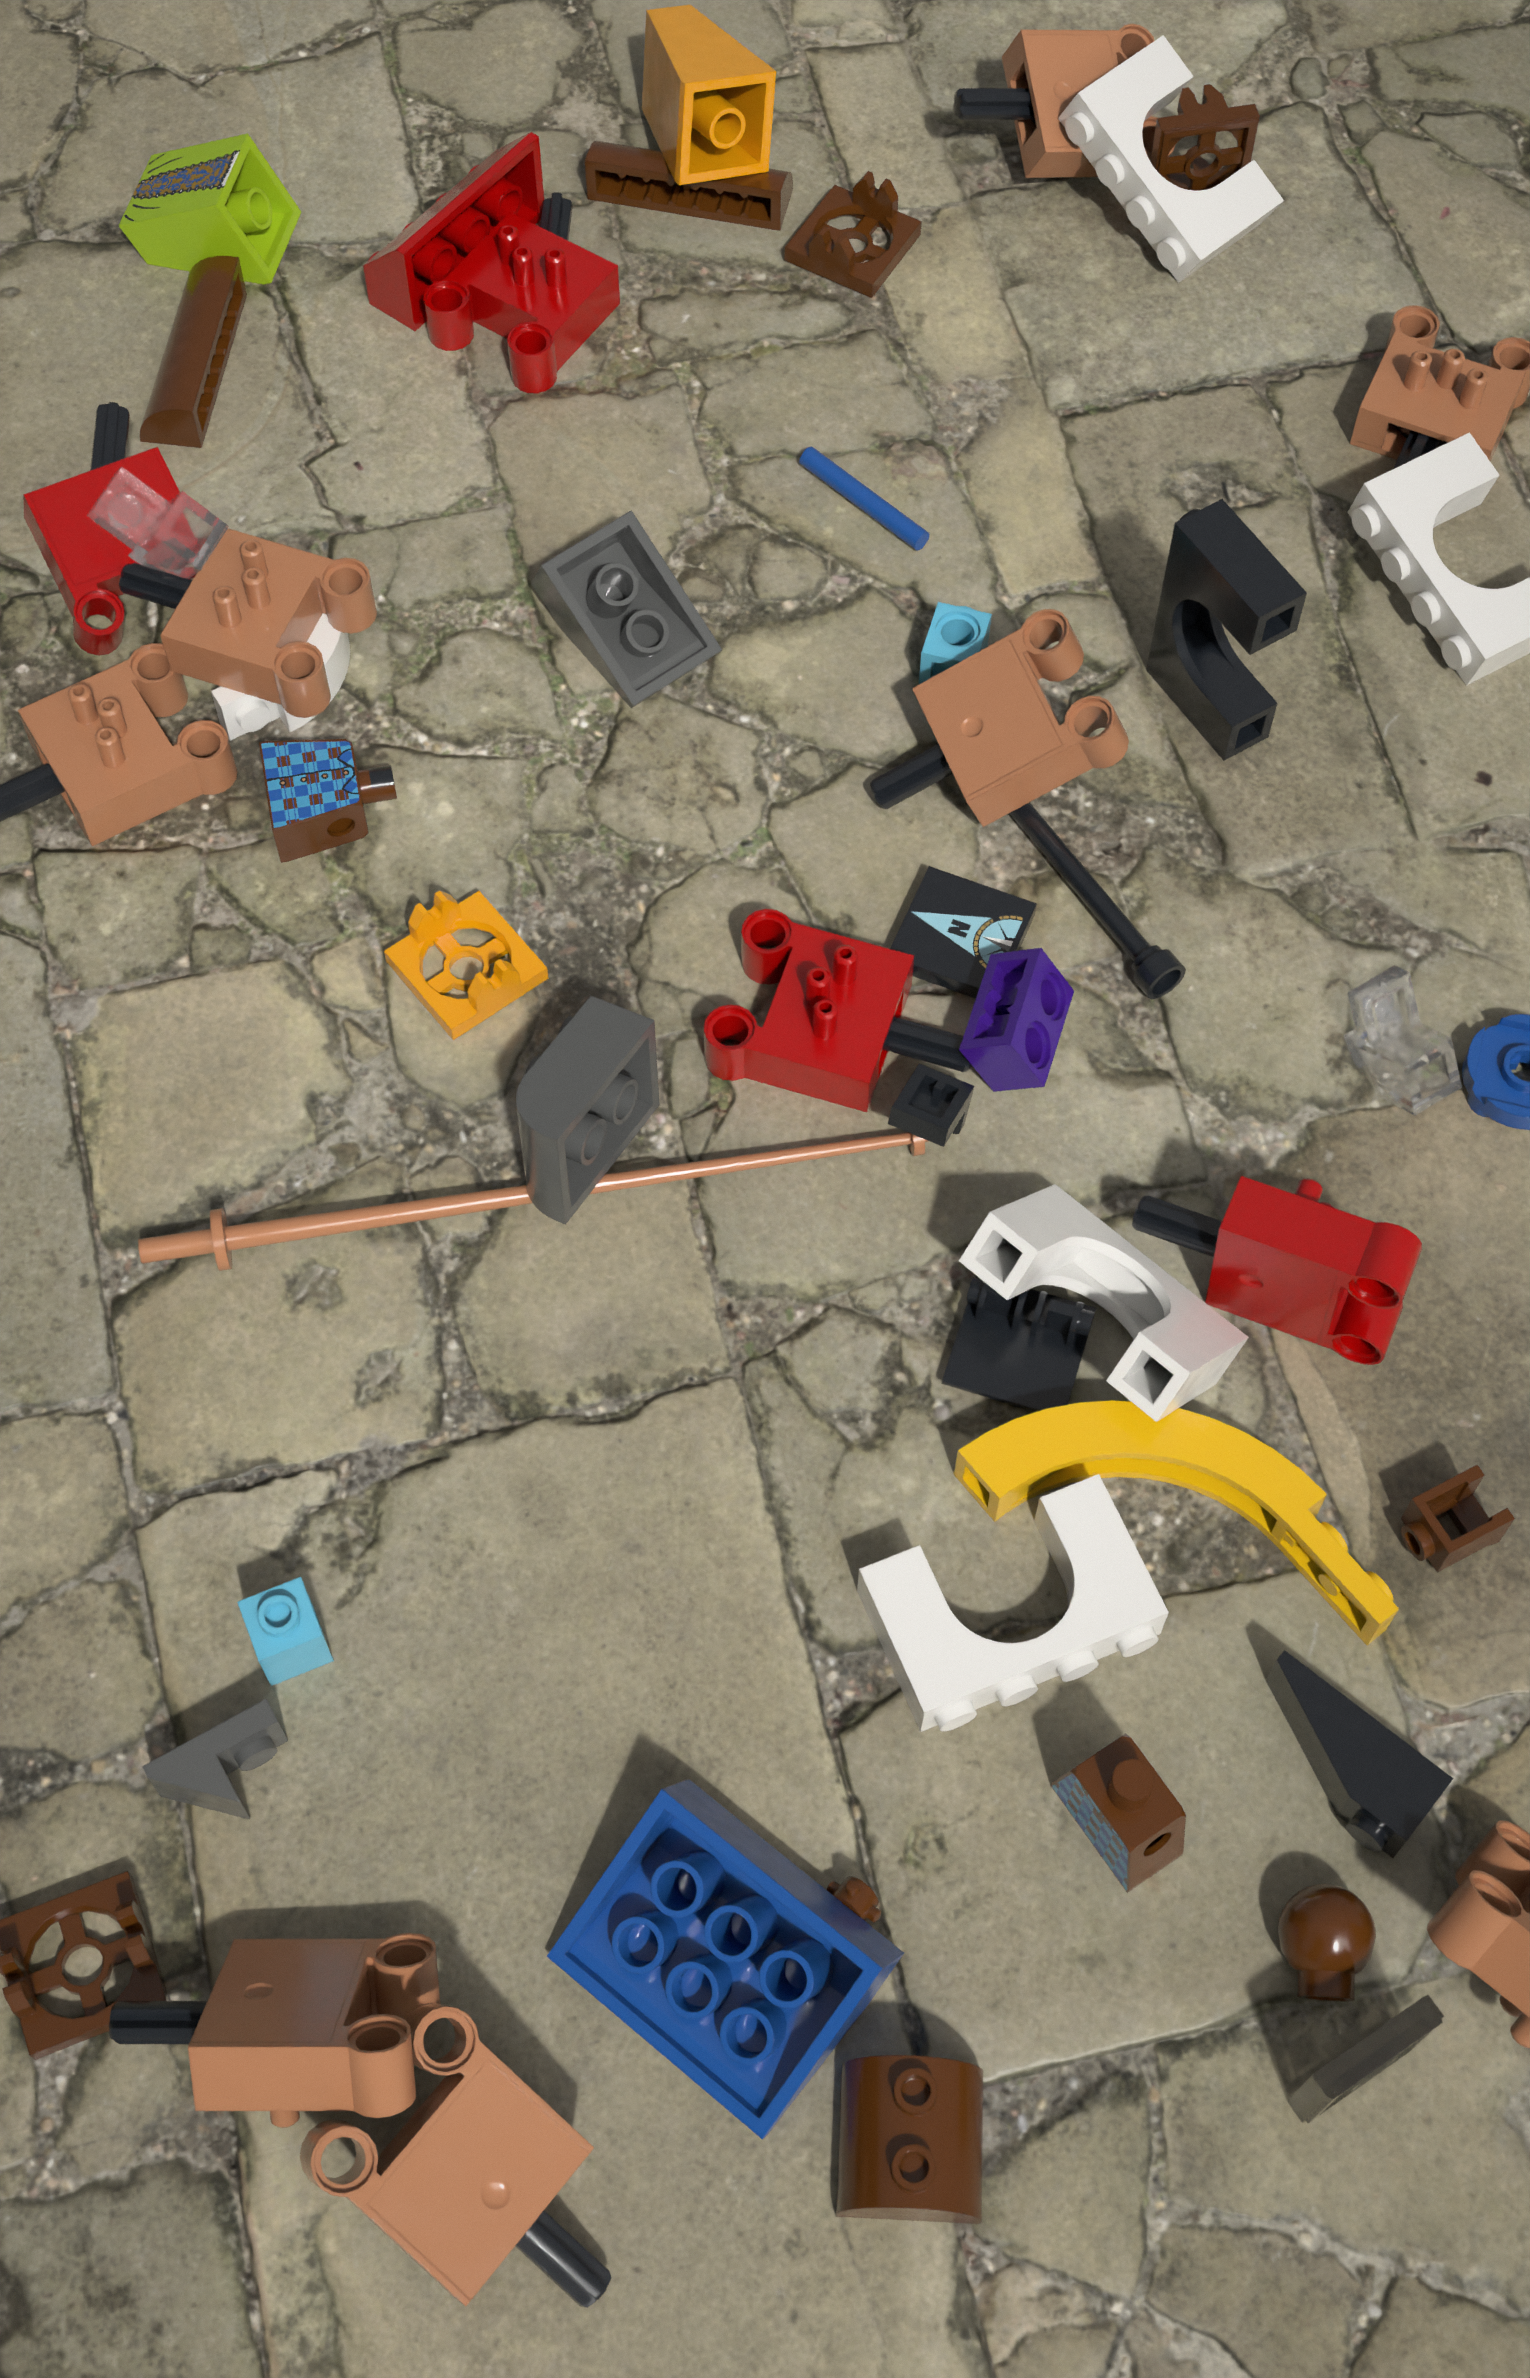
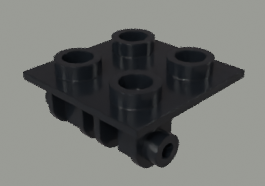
M977 1275L973 1277L966 1301L968 1302L941 1384L1035 1412L1068 1405L1097 1308L1085 1305L1080 1301L1074 1302L1050 1295L1046 1291L1041 1290L1040 1292L1029 1289L1006 1300Z

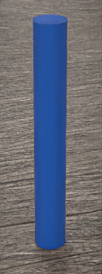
M810 446L804 450L799 460L800 465L918 551L925 546L930 536L929 532L814 447Z

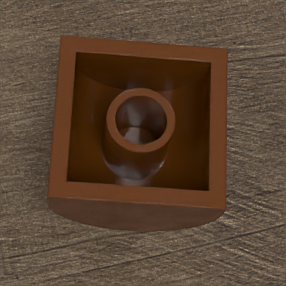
M915 2055L868 2056L851 2059L842 2064L836 2217L981 2224L982 2068L959 2060Z

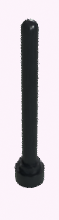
M1030 802L1009 813L1133 960L1134 981L1149 999H1157L1172 991L1183 979L1186 969L1171 950H1162L1158 945L1151 946Z

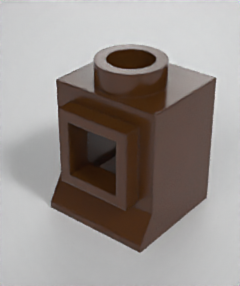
M1478 1465L1412 1498L1401 1517L1405 1524L1401 1528V1534L1406 1547L1417 1560L1423 1561L1428 1558L1437 1573L1487 1546L1500 1542L1515 1519L1508 1508L1490 1518L1473 1495L1485 1476ZM1449 1515L1462 1536L1453 1541L1438 1521V1519Z

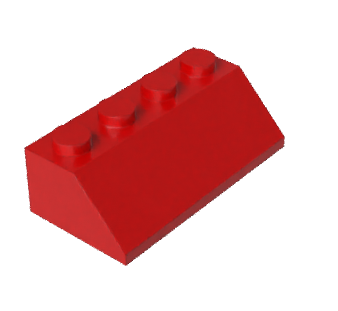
M530 132L494 151L481 164L473 167L468 175L451 190L442 194L435 204L420 217L406 225L403 231L382 250L374 253L368 262L363 265L369 304L416 331L426 322L423 301L426 288L436 281L445 279L509 212L533 224H537L541 220L544 201L539 136Z

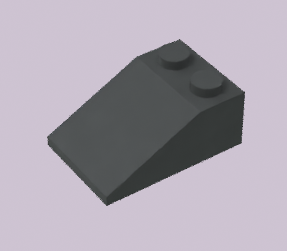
M632 510L542 564L531 583L560 629L630 708L635 707L722 651V648Z

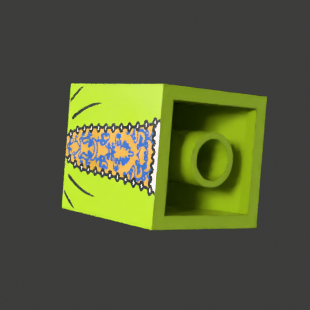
M246 133L151 155L119 223V227L149 265L190 272L196 263L209 257H239L244 281L264 285L272 283L301 215V210L254 141Z

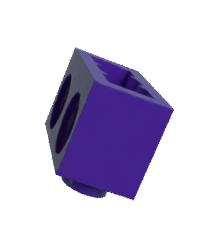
M1042 948L990 954L959 1050L993 1092L1045 1087L1074 990Z

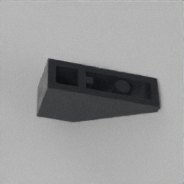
M1284 1650L1276 1660L1266 1682L1336 1815L1348 1823L1346 1825L1347 1831L1359 1844L1373 1852L1379 1853L1382 1850L1391 1858H1394L1454 1778Z

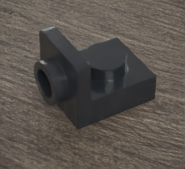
M918 1064L892 1105L888 1124L944 1147L951 1134H959L965 1124L974 1085Z

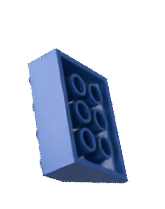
M690 1779L660 1790L547 1957L756 2135L764 2139L868 2006L904 1952Z

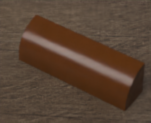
M594 141L585 158L588 200L781 231L793 191L792 173L770 168L768 172L678 185L674 181L661 151L603 141Z
M209 257L196 263L190 270L140 428V442L202 448L247 298L239 257Z

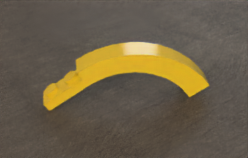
M1131 1401L1079 1402L1047 1408L1013 1419L982 1434L957 1452L954 1476L994 1522L1023 1502L1039 1494L1070 1483L1080 1482L1098 1474L1101 1478H1143L1171 1483L1196 1491L1220 1502L1257 1527L1280 1549L1366 1645L1370 1644L1387 1630L1399 1610L1393 1602V1595L1387 1584L1374 1572H1365L1349 1555L1344 1538L1332 1525L1327 1522L1320 1523L1316 1519L1327 1494L1304 1471L1275 1449L1246 1432L1214 1418L1178 1408L1156 1422Z

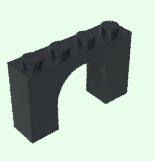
M1221 499L1201 510L1193 509L1187 512L1174 524L1146 671L1222 760L1225 761L1269 737L1278 703L1236 655L1228 641L1223 626L1245 651L1251 655L1297 631L1307 592L1228 504Z

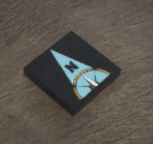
M929 866L890 949L914 955L913 977L976 999L990 954L1020 950L1035 916L1037 903Z

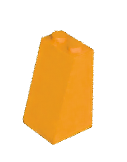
M692 5L646 10L642 111L674 181L678 185L768 172L776 70Z

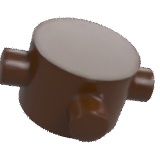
M848 1876L841 1885L835 1881L830 1882L827 1891L864 1921L866 1919L874 1923L878 1921L881 1916V1910L876 1908L879 1904L878 1898L874 1891L862 1880Z

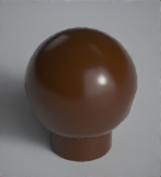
M1333 1884L1308 1886L1294 1894L1285 1904L1279 1917L1277 1929L1281 1951L1289 1965L1298 1971L1297 1997L1321 2001H1355V1975L1360 1973L1371 1959L1376 1939L1373 1917L1364 1902L1346 1888Z

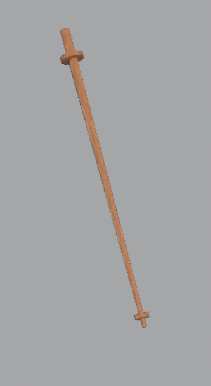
M907 1132L610 1173L603 1176L590 1194L909 1145L912 1156L925 1154V1142L929 1141ZM526 1185L232 1226H228L224 1209L220 1208L210 1210L211 1229L138 1239V1248L142 1264L214 1253L219 1271L232 1269V1250L532 1204V1201L527 1193Z

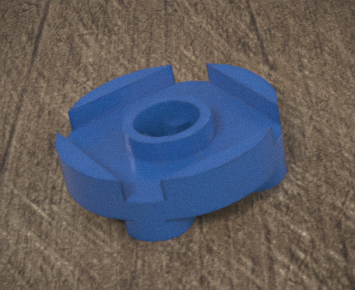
M1515 1014L1500 1019L1499 1024L1488 1027L1486 1030L1484 1027L1476 1033L1464 1057L1462 1078L1469 1093L1467 1102L1471 1110L1477 1115L1490 1117L1492 1120L1508 1127L1530 1130V1081L1519 1079L1511 1071L1516 1070L1520 1062L1530 1065V1015Z

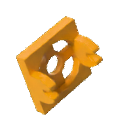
M439 890L434 895V905L430 910L427 911L421 903L415 905L408 921L410 935L384 950L385 959L389 966L452 1040L463 1035L549 979L548 970L544 963L480 891L458 903L452 895ZM474 928L489 932L496 938L482 947L476 948L473 946H460L451 934L458 929ZM435 945L446 958L443 963L444 971L426 981L423 975V959L427 950ZM509 953L510 963L500 958ZM464 957L476 958L482 962L484 968L482 972L475 974L471 980L457 979L450 972L452 965L457 960ZM494 963V968H493V972H494V973H493V975L489 978V976H490V964ZM455 988L467 991L468 998L456 999L444 994Z

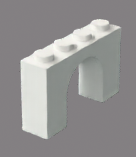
M1163 35L1078 92L1058 117V120L1064 126L1069 139L1078 145L1094 167L1100 181L1111 190L1125 209L1130 222L1141 231L1155 250L1160 263L1172 273L1179 283L1259 226L1284 200L1255 160L1245 165L1217 186L1201 191L1180 188L1167 181L1153 167L1143 144L1142 130L1144 121L1170 104L1182 91V88L1194 77Z
M1470 432L1364 483L1347 512L1352 519V524L1357 534L1367 540L1380 559L1386 576L1398 585L1411 604L1416 620L1421 625L1426 626L1441 648L1445 662L1450 668L1457 671L1466 686L1530 653V577L1506 588L1488 589L1477 587L1455 576L1443 564L1434 546L1433 528L1480 505L1499 477V473Z
M1056 1184L990 1211L959 1259V1262L1006 1300L1039 1285H1055L1089 1298L1112 1314L1127 1329L1133 1338V1342L1106 1381L1156 1422L1216 1385L1249 1338Z
M1099 1474L1039 1498L1034 1522L1065 1584L1068 1610L1057 1625L1035 1639L1017 1643H1003L983 1638L966 1628L950 1610L920 1545L859 1569L857 1592L920 1732L937 1725L940 1731L956 1729L974 1719L977 1715L976 1709L998 1700L1002 1706L1017 1704L1035 1694L1038 1690L1037 1684L1059 1675L1064 1682L1078 1679L1093 1671L1099 1665L1098 1659L1118 1651L1121 1652L1123 1657H1130L1149 1649L1158 1642L1157 1635L1161 1634L1169 1612Z

